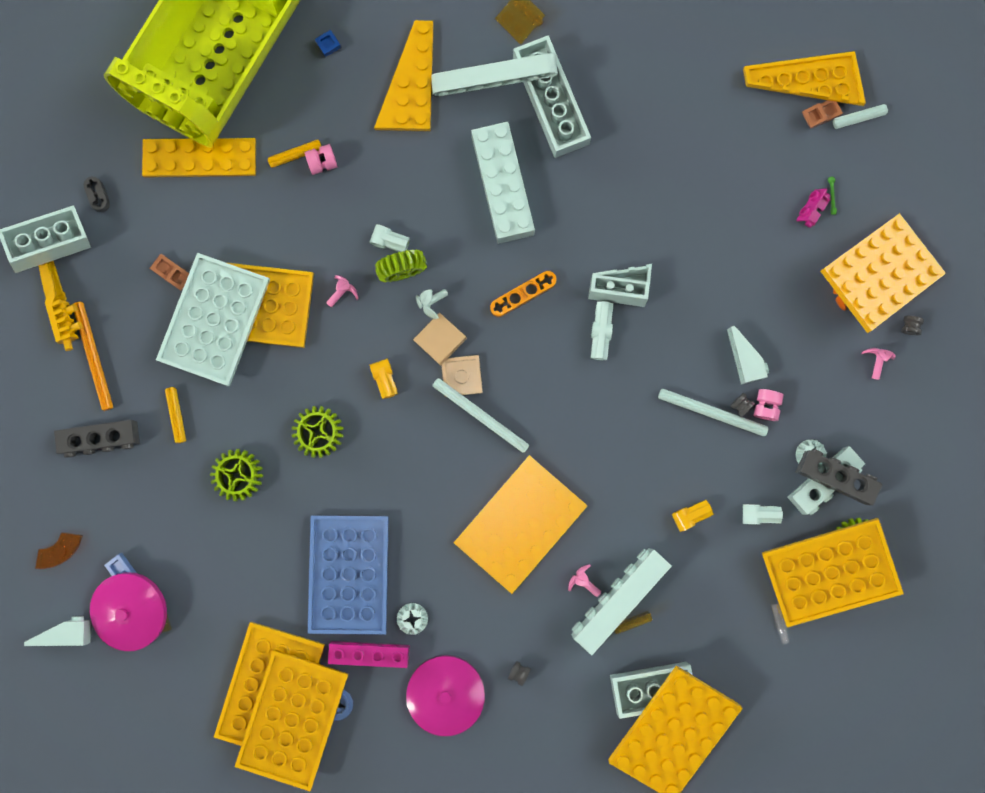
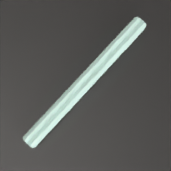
M438 378L433 383L435 389L522 453L528 449V443L444 381Z
M661 389L658 398L761 436H766L768 433V426L666 389Z

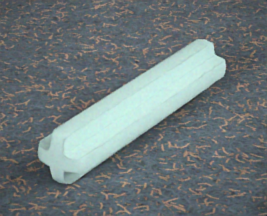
M882 104L837 117L832 121L835 129L884 116L888 113L887 105Z

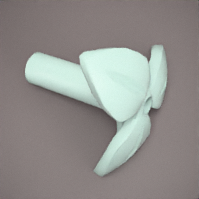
M443 289L432 296V290H426L421 293L420 297L416 295V301L420 309L423 307V311L427 316L438 319L439 317L430 307L432 304L448 296V292Z

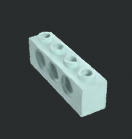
M850 446L843 447L833 456V458L841 461V465L845 467L849 465L859 469V473L862 472L861 468L865 465L863 460ZM824 465L818 469L820 473L824 472ZM838 471L836 473V479L838 481H841L843 475L840 474ZM808 478L787 498L802 515H812L819 510L818 505L823 501H829L834 496L833 492L835 490ZM812 489L815 490L817 494L814 500H812L809 496V493Z

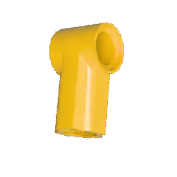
M388 358L369 364L382 399L397 395L398 392L392 377L393 372Z
M707 500L672 513V517L680 532L714 515Z

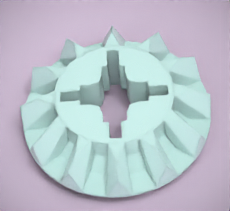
M818 440L803 441L796 449L797 462H800L804 451L812 449L824 453L823 456L826 457L827 452L824 445L818 442ZM820 462L818 468L822 467L823 463Z
M416 603L404 605L397 614V624L400 630L406 634L416 635L422 632L428 622L426 610ZM410 611L414 617H421L415 621L414 627L411 622L404 621L410 617Z

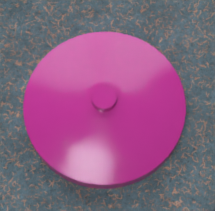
M125 572L107 578L97 587L90 603V619L97 635L107 645L121 651H136L150 645L160 636L166 624L167 607L162 592L153 581L138 573Z
M442 655L425 661L415 670L408 683L406 700L412 718L422 729L438 736H453L466 731L477 721L484 706L485 691L479 673L470 663L456 656Z

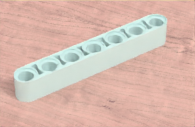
M547 53L435 73L431 75L432 92L434 96H445L555 77L558 75L556 54Z

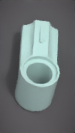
M376 224L369 243L379 248H389L402 252L407 250L410 238L392 232L391 229Z
M743 504V524L782 522L783 512L781 507Z

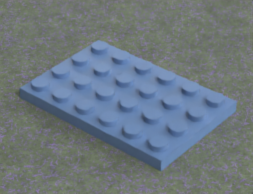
M311 516L308 634H387L389 516Z

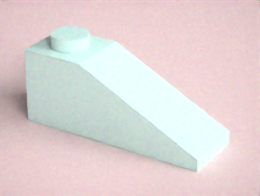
M735 326L727 329L741 384L767 378L769 368L767 363H764L760 354Z
M73 616L72 620L65 621L25 641L24 646H84L90 643L91 620H84V616Z

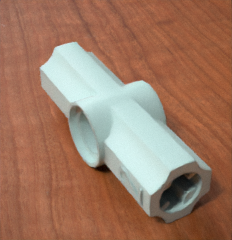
M597 301L595 322L593 321L591 333L593 340L590 359L607 360L609 341L611 340L613 324H611L613 303Z

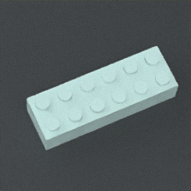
M548 35L514 48L513 59L547 53L556 54ZM557 54V76L523 82L554 158L588 146L591 141L590 133Z
M503 122L471 130L497 243L500 244L534 236L535 228L509 123Z
M643 549L637 556V562L635 564L631 563L624 570L626 574L621 579L617 578L612 583L611 591L608 594L606 592L603 593L598 599L600 603L595 608L591 607L586 612L584 621L582 623L580 621L577 622L572 628V637L589 654L593 655L672 567L654 549Z

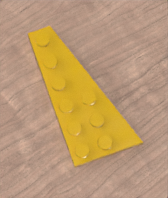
M855 51L749 65L743 68L746 87L859 106L866 104Z

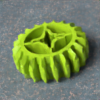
M417 249L405 250L387 255L378 260L375 264V271L382 282L399 281L423 272L427 268V262L422 251Z
M313 406L312 413L306 408V416L299 413V417L302 418L301 421L298 419L294 420L298 427L292 426V430L297 431V433H293L291 436L293 438L298 437L293 442L294 445L301 443L298 450L302 451L305 449L304 455L306 456L311 452L312 458L316 457L317 452L319 458H323V451H325L327 456L331 455L329 449L331 448L333 451H336L337 448L334 444L341 445L337 437H344L343 434L338 433V431L344 430L342 426L337 427L342 422L341 419L334 420L337 414L333 413L330 416L331 409L329 408L324 413L323 406H320L318 412L317 408ZM314 417H322L315 425L307 423ZM327 420L332 425V436L325 430ZM310 427L313 429L320 427V431L326 436L317 435L315 437L316 433ZM304 428L310 433L308 444L303 437ZM320 439L329 441L323 447L313 448Z
M236 449L234 454L232 450H228V456L225 453L221 454L223 460L215 459L218 466H211L213 469H216V472L210 473V476H215L211 484H218L214 487V490L218 491L221 489L219 496L226 494V500H230L233 497V501H238L239 497L241 500H245L246 495L252 497L253 495L250 490L258 491L255 484L262 485V482L257 481V479L263 478V474H258V471H261L263 468L261 466L256 467L260 462L258 459L252 461L255 456L254 454L248 456V451L246 450L241 454L240 449ZM239 459L234 468H225L229 462ZM245 462L251 470V477L245 473ZM238 471H239L238 474H240V476H242V477H244V478H236V479H234L235 477H233V474H231V473H229V472H238ZM223 474L229 478V488L223 481ZM240 482H248L244 489L234 491Z

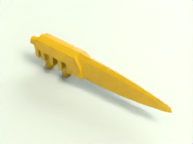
M54 261L39 265L46 298L45 305L55 341L58 344H64L65 351L73 350L71 342L79 338L75 332L82 329L83 326L81 322L75 323L74 319L70 318V315L78 310L75 304L70 305L66 301L67 298L65 292H63Z

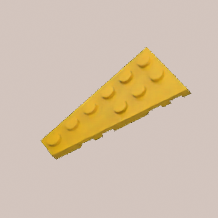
M414 21L374 126L375 130L431 131L433 21Z

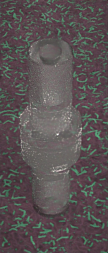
M779 604L771 605L775 621H773L775 629H778L782 644H787L790 641Z

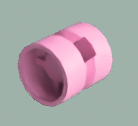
M330 144L321 146L318 151L316 149L305 151L312 175L322 173L323 169L331 170L338 168ZM325 156L326 161L321 162L320 157Z
M759 389L757 396L759 404L755 405L753 416L769 421H779L781 410L778 406L782 405L784 394L777 391ZM764 405L773 406V407H772V409L764 408Z

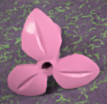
M335 275L334 278L338 279L336 284L337 291L326 303L333 307L346 291L352 292L356 300H358V293L355 287L349 284V281L344 277Z
M870 348L862 352V354L874 353L876 355L872 378L877 380L880 379L884 361H888L890 358L894 360L896 357L893 352L879 348Z
M590 564L576 571L577 575L572 576L570 579L568 591H571L576 583L578 586L585 587L596 597L601 594V590L593 585L585 574V571L591 567Z

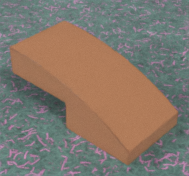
M829 100L802 111L810 129L843 114L838 103Z
M160 254L149 268L180 291L184 288L189 275L187 271L163 254Z

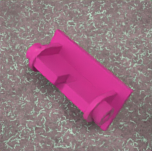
M815 189L810 194L808 202L799 212L800 215L796 220L797 222L805 221V226L809 228L815 226L821 216L816 210L824 211L830 201V194L826 193L828 189Z

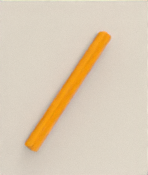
M75 302L73 304L77 306L78 310L74 314L76 321L81 322L83 326L82 329H79L100 405L102 410L107 411L113 408V404L84 303Z

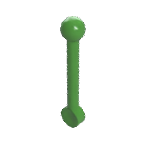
M833 176L828 178V182L830 183L831 215H836L837 209L835 207L834 194L836 179Z

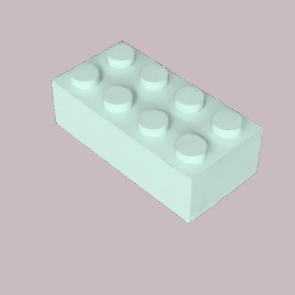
M74 205L0 229L1 243L15 273L91 248Z
M681 662L610 675L616 713L619 719L640 715L676 665L692 675L691 665L688 662Z

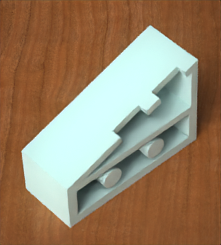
M652 264L636 268L628 267V269L618 271L616 269L593 273L588 299L645 307L649 295Z

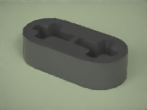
M93 176L86 178L83 185L91 207L97 212L107 211L110 202L103 183ZM93 182L97 184L95 185L96 192L90 188ZM97 197H99V199H101L102 201H104V202L101 203V205H102L101 207H99L98 205H96V204L99 203Z

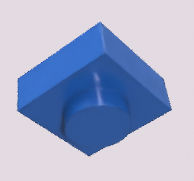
M331 30L315 39L325 57L341 48Z

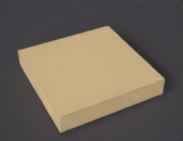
M438 313L437 316L439 318L433 319L413 340L441 366L467 337L441 313Z
M479 355L448 358L442 364L443 381L461 395L483 393Z

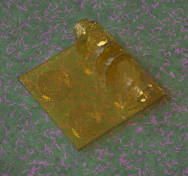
M510 0L495 19L519 44H522L537 25L541 26L543 24L545 15L531 0Z

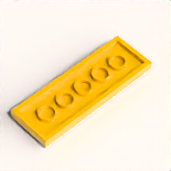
M217 138L211 148L201 145L192 139H143L142 176H256V139Z

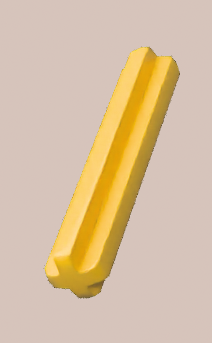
M314 140L268 157V163L273 168L304 157L305 151L311 149L318 151L321 143L319 140Z
M175 387L166 388L165 394L175 443H183L186 441L177 389Z

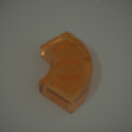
M61 533L59 540L53 546L38 550L35 569L52 568L66 562L78 549L83 535Z

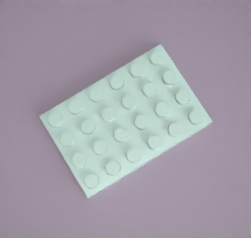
M197 253L156 360L230 387L270 278Z

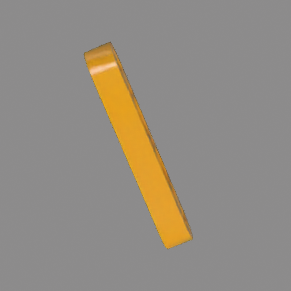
M545 271L495 299L490 305L491 313L495 317H502L550 290L556 284V275L551 271ZM544 276L552 277L551 284L544 283L542 285L544 289L540 290V286L536 281L539 280V283L545 280ZM530 284L535 285L537 291L535 294H528L526 287ZM518 294L521 300L519 303L513 304L510 301V296ZM506 298L510 308L508 309L506 305L502 308L501 313L494 311L495 304L503 305L505 303L503 299Z

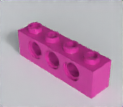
M332 641L329 644L328 664L407 668L409 665L410 645Z

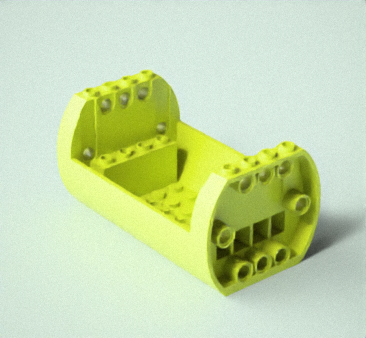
M159 0L123 59L114 57L104 73V78L122 98L140 112L195 142L211 148L301 0ZM236 16H243L241 22H234ZM227 31L234 32L231 38L224 37ZM217 47H224V51L222 53H215ZM208 62L215 63L212 69H206ZM200 77H204V84L197 85V79Z

